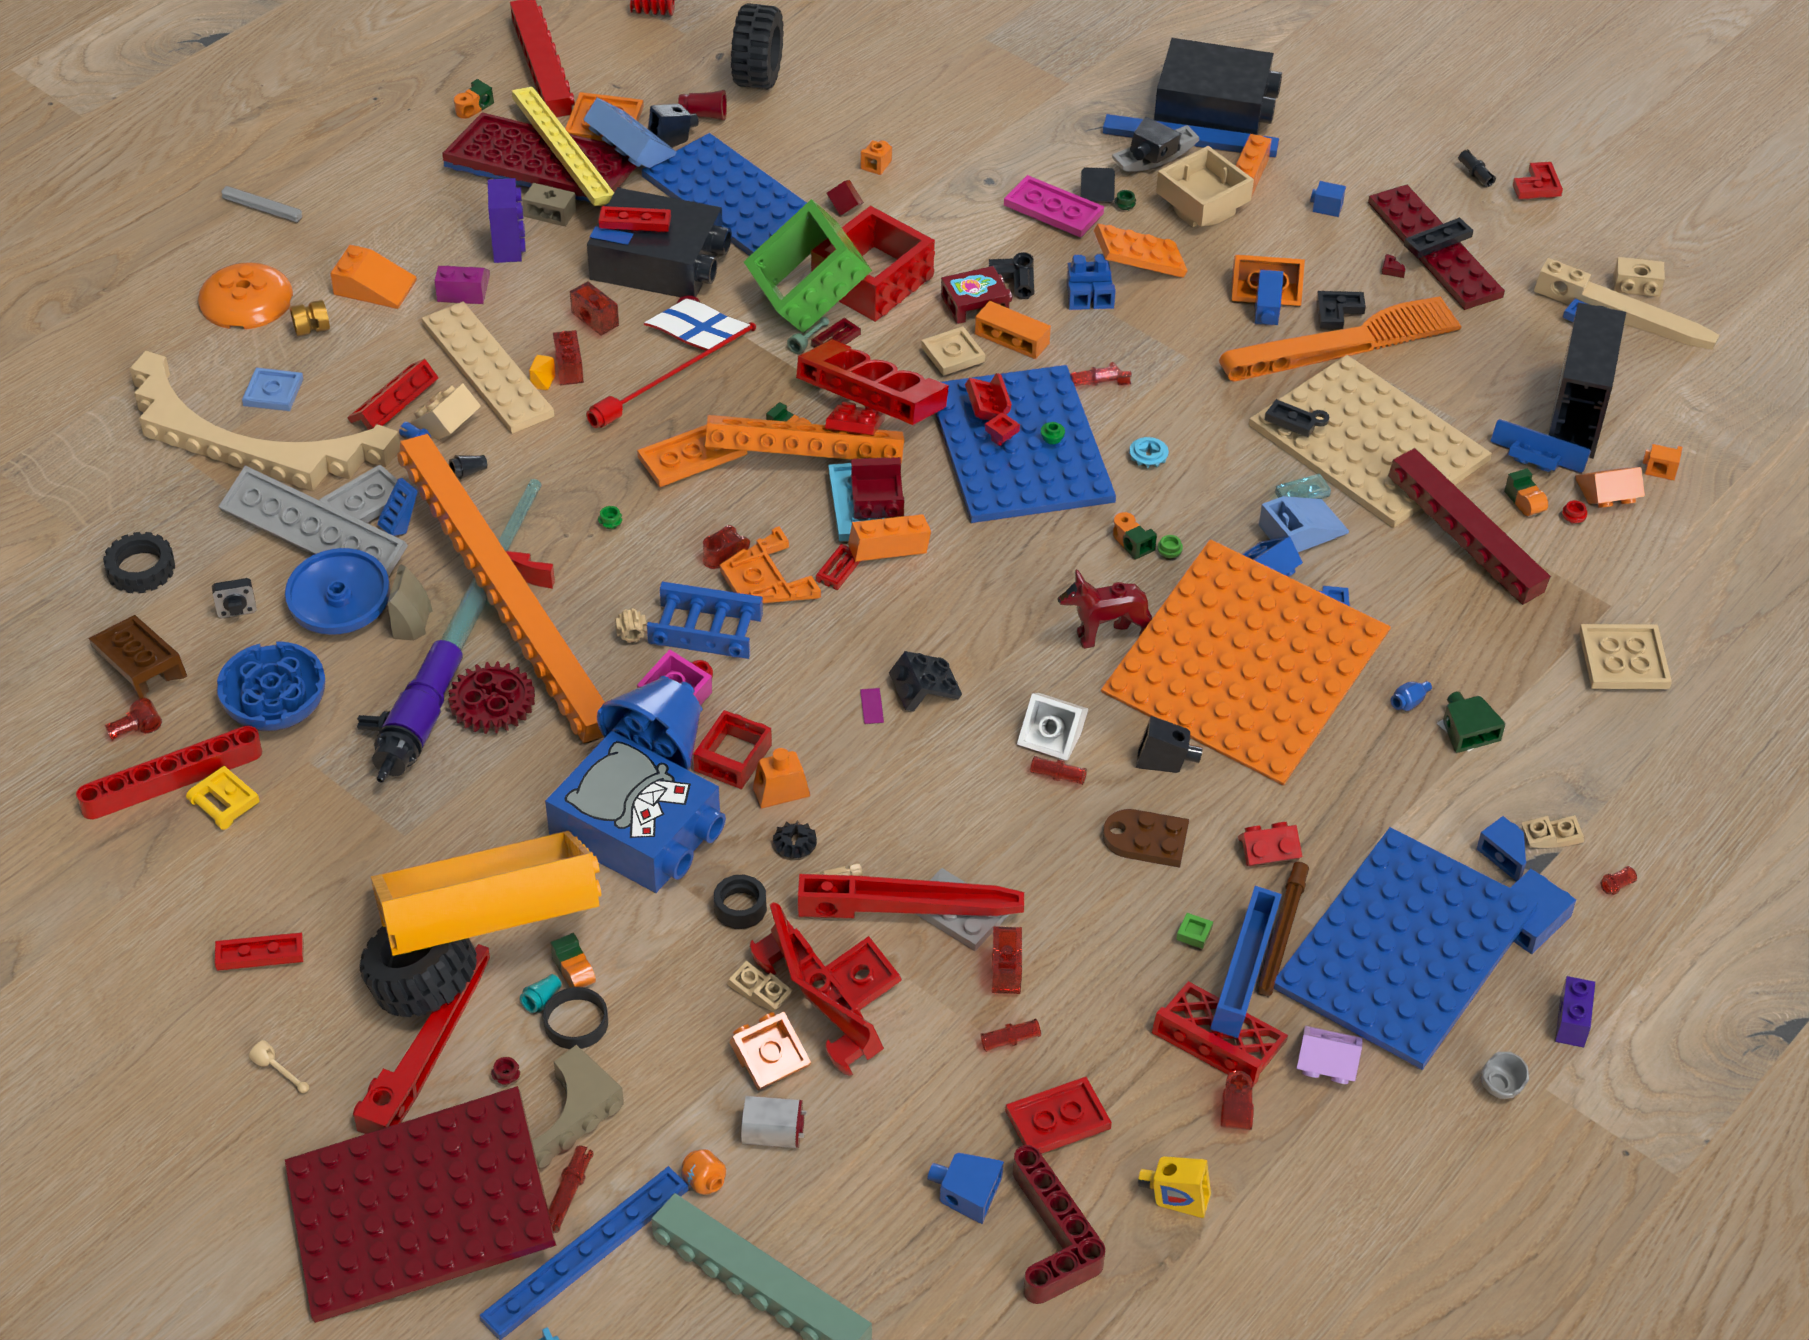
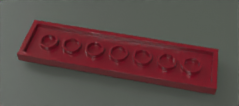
M1408 184L1369 196L1368 203L1403 242L1405 238L1443 224ZM1461 242L1418 258L1464 310L1504 297L1505 290Z

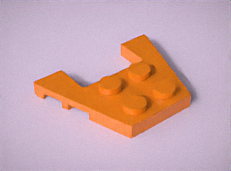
M780 526L772 529V534L766 538L756 540L757 544L750 549H743L720 564V572L733 592L763 597V603L821 598V589L811 575L787 583L770 558L769 554L789 548V540Z

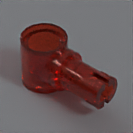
M141 698L133 702L130 706V711L126 713L127 716L104 725L110 739L113 741L133 730L135 732L141 731L145 734L155 732L160 728L162 719L152 701L148 698Z

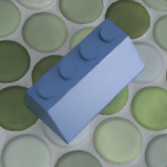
M598 97L583 119L590 125L589 129L599 136L602 134L603 141L611 146L616 145L615 150L624 156H630L628 160L638 167L642 164L651 168L675 156L677 151L627 112Z

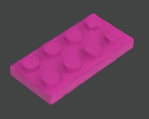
M1029 175L1004 198V206L1078 237H1082L1104 214V206Z

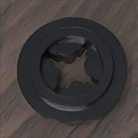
M797 820L795 824H789L786 821L783 827H777L776 833L773 835L774 848L779 854L788 858L805 857L813 852L817 845L816 832L810 828L808 823L802 825ZM797 834L798 839L795 841V845H793L791 838Z

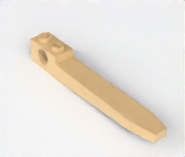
M1548 258L1540 271L1534 292L1570 305L1574 299H1578L1590 305L1625 311L1626 318L1624 324L1691 346L1713 350L1718 340L1719 334L1699 323L1589 281L1591 274L1557 260Z

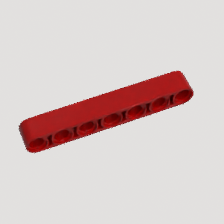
M252 726L240 727L80 786L76 792L81 813L84 818L98 819L204 780L223 766L231 770L260 758L263 752L258 730Z

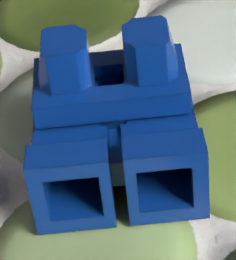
M1103 254L1094 256V262H1086V258L1083 255H1074L1072 262L1067 264L1069 310L1090 309L1091 298L1093 309H1114L1116 289L1112 283L1109 261L1105 260Z

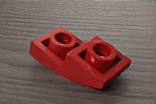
M506 551L526 583L553 589L555 583L553 564L533 562L529 553Z

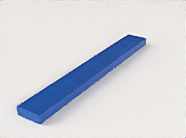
M1106 114L1103 133L1133 138L1135 130L1143 119ZM1157 121L1174 130L1186 126L1182 124ZM1188 125L1199 136V141L1194 145L1196 147L1209 146L1212 149L1242 153L1250 136L1247 133ZM1263 136L1272 139L1269 157H1276L1279 138Z
M669 1166L481 1313L479 1315L480 1321L499 1340H502L652 1220L651 1218L674 1193L681 1197L688 1192V1184Z

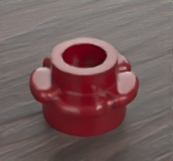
M501 1057L494 1063L491 1076L494 1080H498L499 1084L508 1085L520 1077L519 1064L511 1057Z

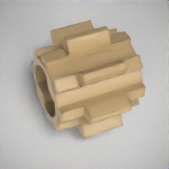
M634 608L623 610L618 615V618H615L617 636H621L622 640H626L627 643L638 642L640 638L644 637V633H647L645 615H641V612H637Z

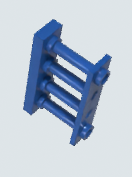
M662 581L660 586V604L664 607L659 624L647 623L649 644L746 659L750 658V638L745 636L750 620L761 622L763 616V597ZM675 609L689 611L684 627L670 625ZM700 612L715 615L710 631L695 629ZM725 616L740 618L735 635L720 633Z

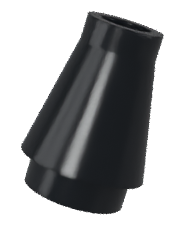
M455 455L454 458L449 459V466L459 479L487 469L488 466L485 455Z

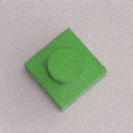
M1186 913L1178 930L1176 940L1203 949L1212 930L1213 921Z

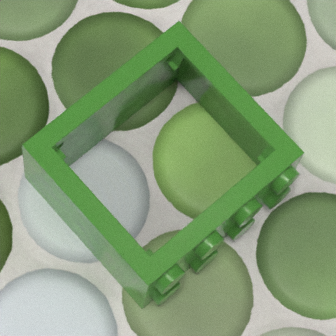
M812 199L744 261V264L776 311L802 333L806 332L872 271L838 222ZM828 238L836 250L784 297L776 285L811 254V250Z

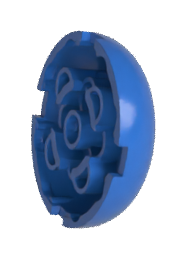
M277 641L276 645L264 647L256 644L238 652L226 662L217 679V694L224 711L237 723L243 726L255 727L259 731L282 730L302 722L318 707L325 690L324 669L317 656L300 645Z

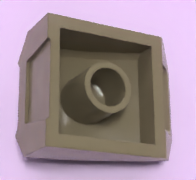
M401 564L398 567L388 600L393 639L414 641L426 634L427 620L433 610L422 584L407 567Z

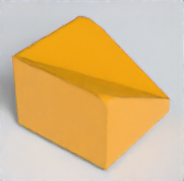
M543 355L535 357L529 369L530 381L536 389L549 390L555 377L553 357Z

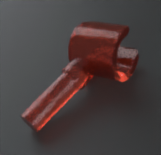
M1111 362L1109 366L1117 375V384L1131 385V370L1122 371L1114 362Z

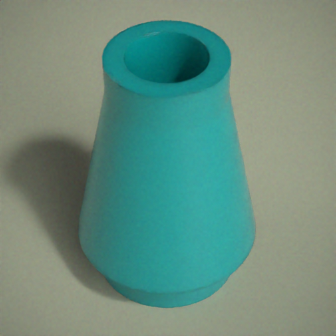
M550 974L548 977L525 987L520 995L522 1006L531 1013L542 1011L548 1000L562 987L560 979L556 975Z

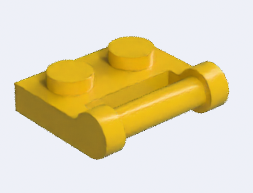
M225 766L192 787L186 794V799L193 805L197 804L215 820V824L222 830L229 828L233 820L260 802L259 795ZM210 792L227 809L222 812L204 795Z

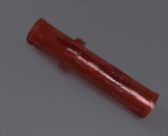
M576 1146L568 1167H565L561 1173V1183L548 1209L554 1233L560 1231L576 1191L586 1179L585 1171L594 1155L591 1149L585 1154L588 1147Z

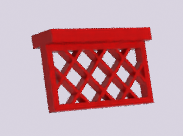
M1188 981L1165 1008L1161 1007L1158 1010L1152 1033L1253 1088L1258 1082L1260 1073L1286 1043L1288 1035L1247 1012L1244 1023L1249 1025L1250 1029H1242L1238 1038L1211 1030L1212 1032L1206 1031L1197 1025H1210L1211 1028L1214 1016L1210 1009H1217L1220 998ZM1190 993L1199 998L1201 1002L1188 1003L1186 996ZM1204 1010L1206 1017L1193 1018L1191 1011ZM1184 1011L1187 1018H1182L1173 1012ZM1261 1036H1270L1277 1041L1275 1043H1263ZM1254 1037L1256 1044L1244 1045L1241 1038ZM1234 1038L1237 1045L1234 1046L1223 1039ZM1260 1052L1262 1059L1260 1060L1249 1053Z

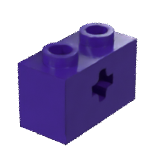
M1566 976L1560 995L1555 1042L1585 1047L1591 1028L1595 981Z

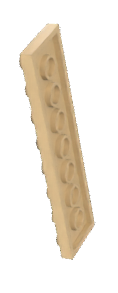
M464 301L422 317V325L511 434L554 417L552 406Z

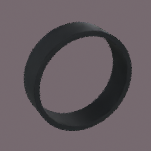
M571 987L554 994L544 1007L545 1032L554 1044L562 1048L571 1049L575 1045L581 1049L590 1047L597 1043L607 1031L608 1012L606 1003L598 993L591 989ZM571 1000L589 1001L598 1006L604 1014L602 1022L594 1031L578 1037H569L557 1033L550 1027L548 1019L556 1007Z

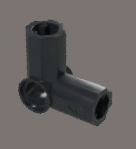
M1021 252L1009 259H989V267L994 266L997 273L1002 275V278H1014L1015 296L1020 297V299H1029L1035 294L1034 259L1031 254Z

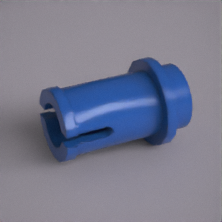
M404 422L400 426L408 430L399 429V434L407 439L428 434L431 438L428 430L424 428L419 429L409 422Z

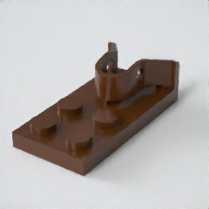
M136 615L88 638L92 648L133 685L139 701L144 700L147 692H149L146 681L158 674L165 681L187 677L179 653Z

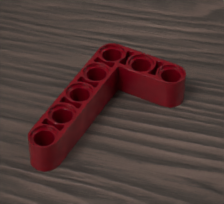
M1031 1145L1020 1146L1014 1153V1179L1063 1249L1032 1264L1025 1272L1024 1296L1033 1304H1041L1098 1276L1104 1267L1106 1248L1040 1151ZM1055 1209H1060V1210H1062V1212H1057V1211H1054V1210H1055ZM1075 1232L1080 1235H1072L1070 1233ZM1086 1256H1093L1095 1259H1089ZM1060 1269H1067L1069 1272H1062ZM1034 1282H1040V1283H1042V1284H1044V1285H1040V1286H1039V1285H1035V1284H1033V1283H1034Z

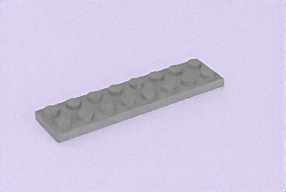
M244 466L218 506L223 512L312 555L337 548L364 551L382 563L388 577L408 546L405 541L247 466Z

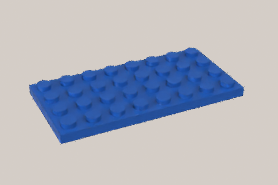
M711 133L676 150L675 156L651 168L645 167L642 169V177L671 198L722 207V226L731 228V243L749 256L807 203Z

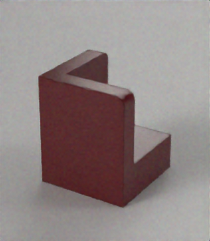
M850 180L843 181L826 193L839 215H843L864 203Z

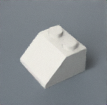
M1032 693L1017 745L1068 760L1081 735L1088 708L1041 693Z

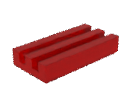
M840 544L816 574V582L821 583V581H824V585L829 587L832 584L833 589L839 590L861 561L855 562L850 548ZM846 552L847 554L844 556L842 560L838 562L836 568L832 571V573L830 575H827L829 571L833 568V566L837 563V561L841 558V556Z

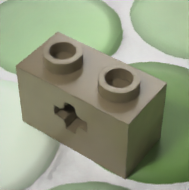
M533 183L522 199L524 217L566 227L576 212L575 193Z

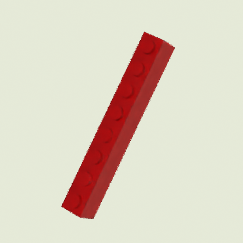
M536 0L510 1L511 19L537 93L555 117L571 115L572 106L575 105L573 92L570 93L569 81L566 80L564 67H561L559 54L556 55V46L552 42L546 18H543L541 5L538 6Z

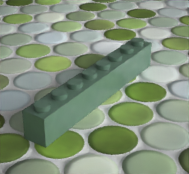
M676 1193L651 1218L653 1236L660 1244L664 1246L669 1245L685 1261H693L709 1277H717L733 1293L737 1295L742 1294L758 1310H766L775 1316L782 1326L786 1328L791 1327L799 1332L804 1340H872L871 1322Z

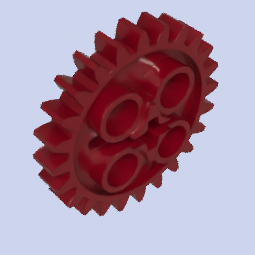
M499 661L496 662L494 667H491L489 662H486L485 668H481L476 664L475 671H471L468 668L465 669L466 676L458 674V682H452V689L448 691L449 708H451V715L456 716V722H463L465 729L473 725V732L483 728L484 734H487L489 729H493L497 734L500 727L509 731V724L516 727L519 726L518 719L526 721V713H532V706L535 705V689L532 685V679H527L526 672L520 674L519 667L511 670L510 663L500 667Z

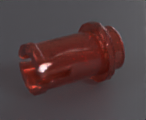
M1626 866L1614 874H1605L1600 881L1601 888L1606 894H1618L1621 888L1637 881V874L1631 866Z

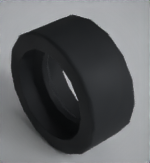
M745 874L732 875L724 878L717 884L714 890V913L717 919L725 926L734 929H746L755 926L764 918L767 911L766 889L755 877ZM745 893L757 899V903L745 910H734L724 905V900L730 895Z

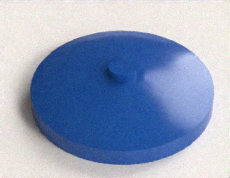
M350 548L330 549L307 558L292 572L285 588L287 606L294 620L310 631L327 635L349 633L368 625L382 613L390 597V582L387 571L382 563L364 551Z

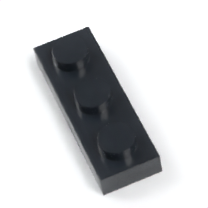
M1459 217L1405 238L1404 247L1418 259L1471 238L1474 230Z

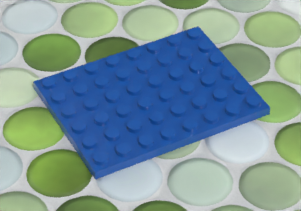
M1067 365L1001 374L1012 404L1010 412L1006 415L1020 424V431L1012 436L1011 439L1003 442L1001 446L995 444L991 440V435L985 431V423L990 420H982L975 416L965 387V383L969 378L941 381V383L949 385L946 408L935 414L971 523L1115 503V491ZM986 375L972 378L986 382H991L994 375ZM1056 422L1065 428V436L1058 444H1048L1043 440L1041 427L1044 424Z
M1389 827L1277 975L1274 989L1423 1070L1519 935L1524 925L1536 911L1538 902Z

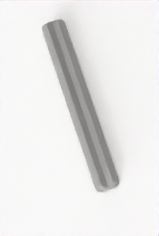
M225 186L221 191L223 199L293 222H299L303 216L302 211L298 208L233 187Z

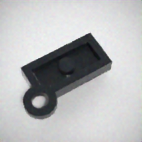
M1276 399L1265 413L1264 420L1309 437L1314 431L1315 426L1327 425L1330 417L1323 410H1315L1310 413Z

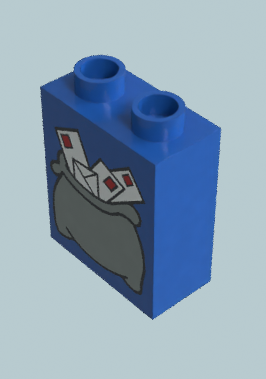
M613 731L599 743L545 800L549 835L569 831L574 837L577 836L582 844H585V847L589 849V852L593 853V856L597 857L600 864L654 893H657L671 877L676 880L681 879L692 864L695 849L703 840L707 843L714 842L721 834L726 821L725 814L720 812L719 786Z

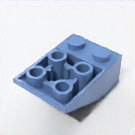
M1282 496L1263 503L1261 506L1260 528L1270 540L1290 536L1297 552L1349 533L1346 526L1322 499Z

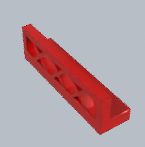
M426 359L412 363L347 418L351 423L361 420L368 430L373 429L376 425L383 426L439 377Z

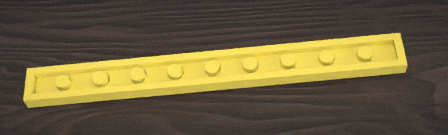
M527 87L512 90L513 100L594 206L608 204L614 194L613 190L535 89Z

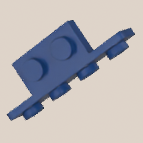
M1502 419L1497 420L1491 438L1492 443L1510 448L1508 455L1513 456L1515 461L1524 464L1530 462L1536 464L1538 469L1548 472L1551 470L1555 471L1560 465L1582 473L1585 470L1591 452L1590 449Z

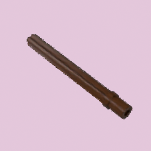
M1295 862L1293 864L1290 877L1285 885L1286 893L1258 984L1257 992L1260 995L1271 996L1274 990L1276 977L1279 973L1299 900L1306 887L1305 882L1309 866L1303 862Z

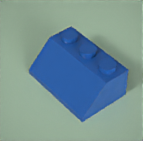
M1290 536L1259 542L1242 554L1288 577L1296 572L1295 568L1303 563Z

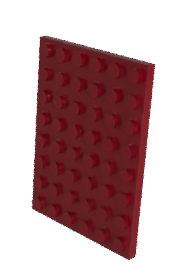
M518 1086L285 1159L310 1312L315 1323L557 1246L525 1108Z

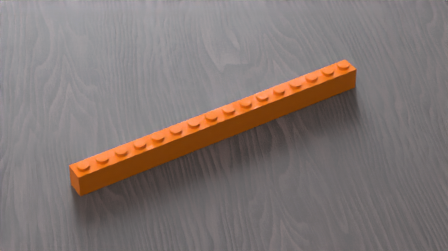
M425 434L400 441V451L397 453L400 466L406 469L411 483H415L419 489L422 500H426L430 506L433 517H437L441 523L444 534L449 535L455 551L460 552L468 570L471 569L477 585L484 589L489 603L497 609L499 618L502 623H506L512 639L521 646L522 653L525 659H529L532 663L536 676L545 683L546 690L549 696L554 697L560 713L569 720L573 733L575 735L578 734L583 743L604 737L597 723V712L605 701L430 436Z

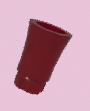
M725 90L680 94L678 97V104L682 105L690 114L695 113L697 117L724 121L726 119L727 96Z

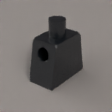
M680 104L650 106L648 130L671 148L687 142L690 128L697 127L699 124L697 115L695 113L690 114Z
M1144 117L1133 134L1130 151L1136 160L1146 159L1152 163H1159L1178 151L1182 133L1151 118Z
M1150 716L1138 747L1136 768L1178 773L1184 760L1199 763L1203 748L1189 744V729Z

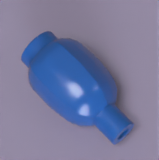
M1428 681L1423 683L1407 682L1395 690L1394 695L1391 697V704L1396 710L1409 711L1424 700L1426 693L1432 690V685Z

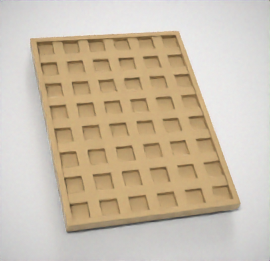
M1348 355L1278 399L1310 413L1315 410H1323L1329 414L1328 424L1320 427L1315 426L1314 431L1309 437L1264 420L1265 413L1271 405L1249 420L1250 427L1392 528H1395L1422 509L1388 476L1393 459L1416 448L1446 478L1456 485L1489 462L1492 455L1487 449Z

